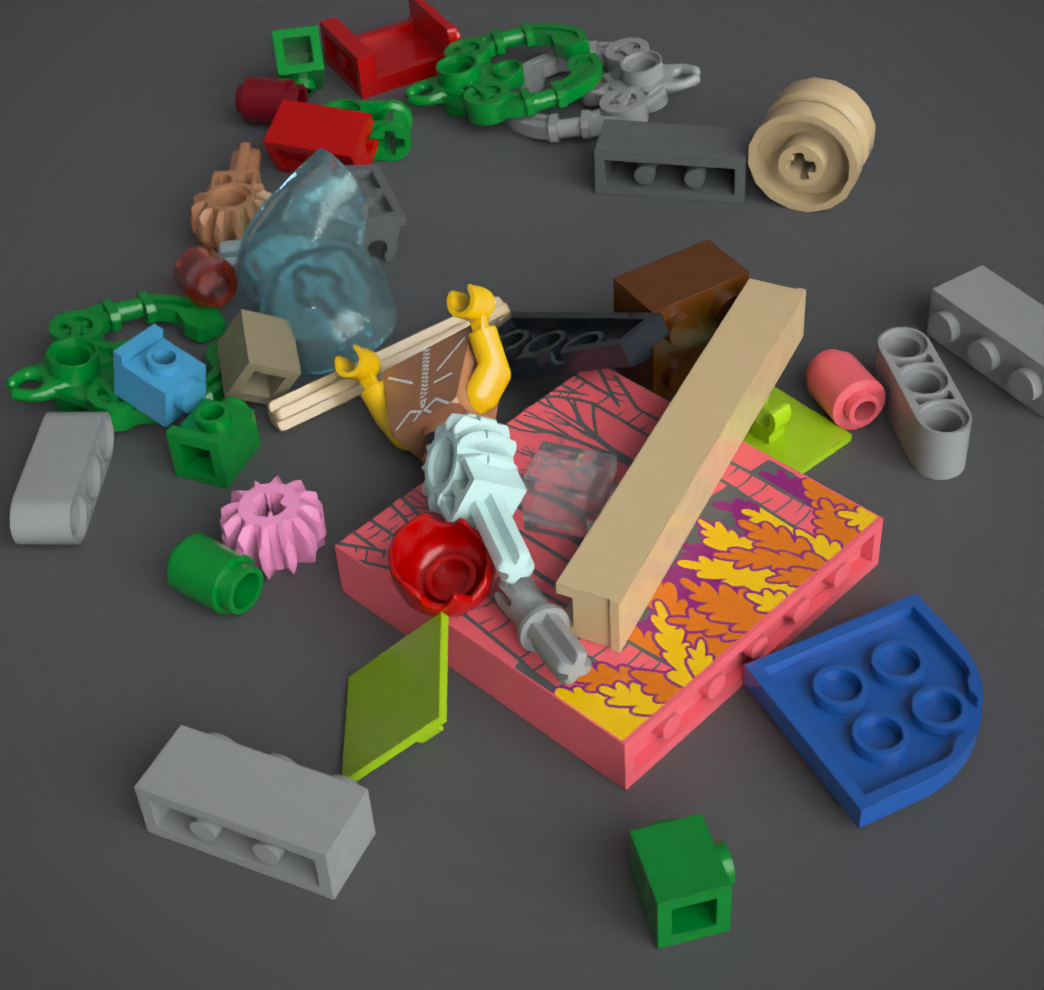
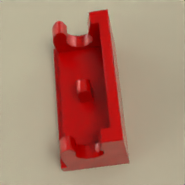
M286 99L282 100L263 140L277 171L325 180L329 179L330 166L371 165L378 147L377 139L368 138L374 123L370 113Z

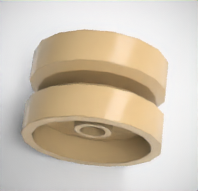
M812 77L792 82L776 95L749 144L748 166L755 183L770 199L792 210L816 212L831 209L847 198L857 182L863 165L874 146L876 126L870 109L854 90L835 80Z

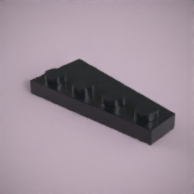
M511 312L495 324L510 367V381L614 367L630 368L648 359L651 355L650 349L669 334L662 314L650 312Z

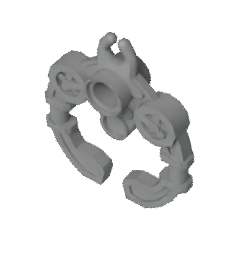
M624 38L614 42L589 41L590 52L588 53H597L602 66L607 68V73L603 74L600 82L591 91L581 97V102L586 106H599V109L593 111L582 110L581 117L559 119L558 113L544 115L538 111L536 116L508 118L505 122L506 126L520 135L534 139L549 140L551 144L560 143V139L582 136L583 140L592 139V137L600 135L604 119L647 122L649 120V113L662 109L668 103V94L681 92L697 86L700 82L701 69L690 64H663L662 56L658 52L651 51L648 42L641 38ZM554 50L526 61L523 63L524 85L515 90H510V92H519V90L528 88L530 93L541 91L544 88L545 78L558 72H567L569 59L557 56ZM682 75L688 76L684 79H675Z

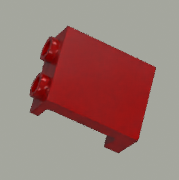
M408 0L410 17L407 20L359 35H354L336 16L319 21L325 62L362 100L437 76L436 64L445 58V48L450 43L461 39L457 27L446 20L434 6H431L425 0Z

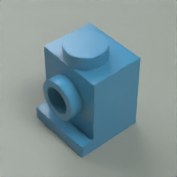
M155 323L113 351L114 394L162 426L167 427L183 414L192 412L200 400L205 398L206 365L163 338V329Z

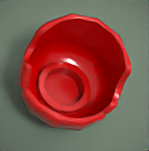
M429 513L417 515L395 531L387 550L392 581L399 594L408 606L422 614L433 617L440 612L449 617L461 616L469 610L477 608L489 596L497 573L480 533L471 528L464 518H458L454 522H441L432 518Z

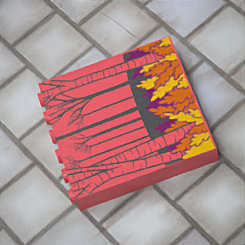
M609 368L578 372L505 424L509 428L510 439L516 441L517 450L513 456V462L518 466L517 471L527 489L512 517L535 564L530 577L548 602L561 606L564 611L572 598L556 593L557 580L670 404L668 400ZM742 441L620 653L611 651L610 647L576 637L587 650V656L592 662L591 670L587 675L579 676L573 684L559 682L537 652L527 651L520 644L516 626L496 604L495 592L503 593L508 601L511 602L503 590H500L498 587L502 580L497 572L489 596L477 608L469 610L461 616L449 617L448 666L626 791L744 685L745 664L785 648L878 565L883 517ZM423 483L404 497L397 499L390 507L359 529L349 533L334 546L342 591L405 636L433 618V616L422 614L411 608L399 594L392 581L387 550L395 531L417 515L429 513L435 520L446 522L441 514L429 510L428 497L422 494Z

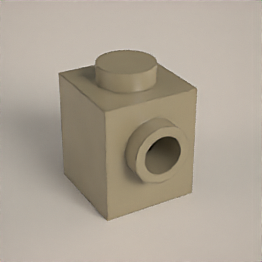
M240 309L217 342L224 397L234 396L244 401L267 405L269 401L286 394L301 374L292 320Z

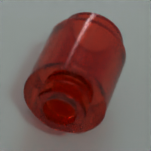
M195 246L184 251L175 263L174 280L176 285L198 307H216L218 309L229 303L234 297L238 286L237 274L232 265L215 250L205 246Z

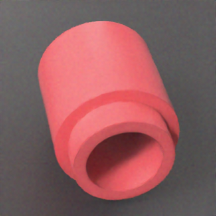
M828 349L817 354L807 366L805 376L809 394L839 427L845 430L862 428L875 420L883 409L886 399L884 387L851 353L837 349Z

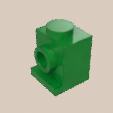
M227 396L221 402L202 398L180 426L171 425L166 431L177 477L225 489L230 487L261 445L254 409H250L243 400L234 396ZM208 451L210 452L211 459L204 457Z

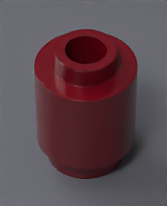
M247 76L243 85L237 87L235 106L237 112L242 113L246 123L271 125L283 99L308 103V94L305 85L296 84L293 79Z

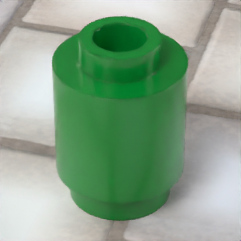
M202 533L192 534L176 544L167 560V579L170 587L222 615L230 613L241 615L246 613L257 602L263 588V573L255 566L251 557Z

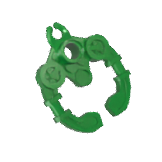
M527 21L520 23V27L505 31L495 29L476 38H463L450 43L444 50L445 58L436 64L437 76L413 84L405 90L404 94L408 104L411 106L428 107L443 104L444 111L449 115H467V119L476 125H495L508 118L536 116L538 111L558 107L559 110L567 108L569 103L587 94L600 82L603 77V67L596 52L588 53L590 52L589 40L583 29L564 24H529ZM526 45L527 49L536 48V46L552 47L557 56L569 59L567 63L568 76L562 80L551 82V88L530 93L529 89L525 88L519 90V92H510V90L520 88L525 83L522 62L509 59L492 64L491 58L496 55L498 57L506 55L505 49ZM430 92L427 95H419L420 93Z
M147 291L136 293V298L114 303L112 299L103 300L99 304L83 310L66 311L56 315L49 322L51 345L48 347L42 361L18 370L6 379L4 384L7 390H10V396L15 401L33 403L52 400L57 408L64 411H107L111 416L114 432L127 431L139 424H155L158 422L114 394L113 351L130 339L120 342H105L104 335L109 332L121 331L122 323L143 318L147 325L156 322L176 323L184 336L197 342H207L224 334L225 320L216 306L191 297L170 294H148ZM217 342L208 345L206 352V370L209 374L206 375L205 398L221 402L225 397ZM28 381L41 384L34 389L20 387L24 382Z

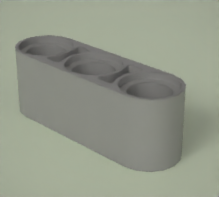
M894 327L885 330L877 340L874 377L884 387L886 393L883 410L912 467L917 473L935 480H948L957 477L963 472L966 465L972 425L971 412L933 344L923 332L909 327Z
M53 411L46 413L10 506V530L16 544L80 545L83 542L114 450V428L111 416L107 411Z

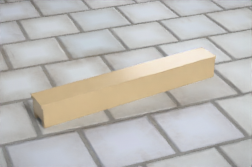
M751 278L745 284L556 582V593L572 598L565 612L569 617L568 628L575 637L610 647L611 651L617 653L622 651L802 340L806 289H794Z

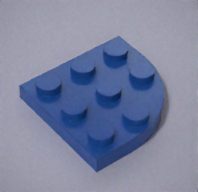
M917 593L744 665V684L858 828H862L937 792L961 771L975 748L980 730L983 704V686L980 674L967 648Z

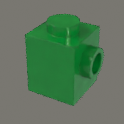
M318 25L272 30L271 49L276 78L293 79L296 84L305 85L308 96L316 93V90L324 89L325 68Z
M702 813L679 819H661L647 827L629 831L630 877L657 949L730 931L732 885L735 884L734 865L725 841H713Z

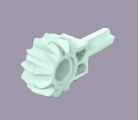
M452 413L445 423L438 424L435 429V439L432 444L426 446L428 452L426 463L421 467L422 471L425 472L422 494L428 497L429 510L441 514L446 522H454L458 518H464L471 528L477 530L483 539L501 580L509 584H515L520 577H529L535 567L530 552L512 517L527 491L517 471L518 466L513 462V456L517 450L516 441L510 439L508 426L498 423L493 418L465 413L464 415Z

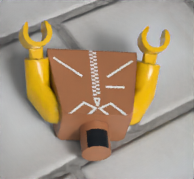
M468 284L467 289L470 299L463 292L450 291L447 296L449 312L454 317L469 320L470 325L385 370L384 380L380 382L376 377L380 370V359L374 351L353 344L354 351H356L359 357L356 368L348 358L339 355L335 357L334 365L338 374L344 378L360 382L364 389L360 396L380 430L396 448L402 451H410L422 461L423 465L426 463L428 454L426 446L432 444L435 439V429L438 424L445 423L452 413L463 415L471 413L496 419L499 400L510 381L511 371L496 325L489 326L487 320L493 313L495 298L484 287Z

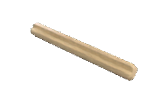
M494 297L495 307L493 313L487 319L489 326H494L510 312L507 303H504L500 297ZM451 316L376 351L375 353L380 359V370L376 376L379 382L384 380L385 370L470 325L469 320ZM359 360L352 362L355 365V368L357 367ZM335 370L269 401L266 406L269 414L268 417L272 425L279 432H286L360 397L364 389L360 382L344 378Z

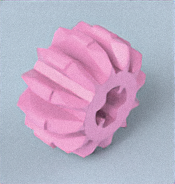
M278 475L270 483L260 484L252 480L250 490L232 491L231 503L221 508L220 526L223 544L251 557L255 566L263 570L268 579L277 570L283 569L295 575L299 562H316V552L319 548L326 545L327 529L322 503L318 500L317 492L305 489L302 480H294L288 484H283Z

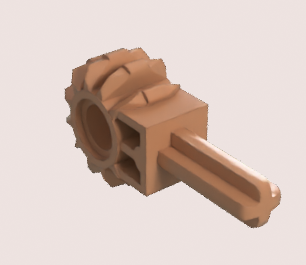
M250 142L240 143V148L233 151L229 171H214L211 185L206 186V192L193 196L194 205L191 207L192 216L190 217L192 231L196 234L197 241L203 244L205 251H217L219 243L222 241L268 237L267 231H273V235H275V228L277 227L276 218H278L276 203L272 199V193L265 191L264 185L261 183L259 168L262 153L260 149L251 148Z

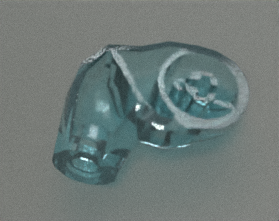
M322 148L318 149L297 168L261 205L245 228L235 263V278L252 304L253 312L283 318L296 340L301 372L319 375L336 371L334 360L337 355L348 358L352 363L359 361L353 344L372 351L375 350L393 331L399 316L388 278L376 257L363 247L369 209L367 201L346 167L331 152Z

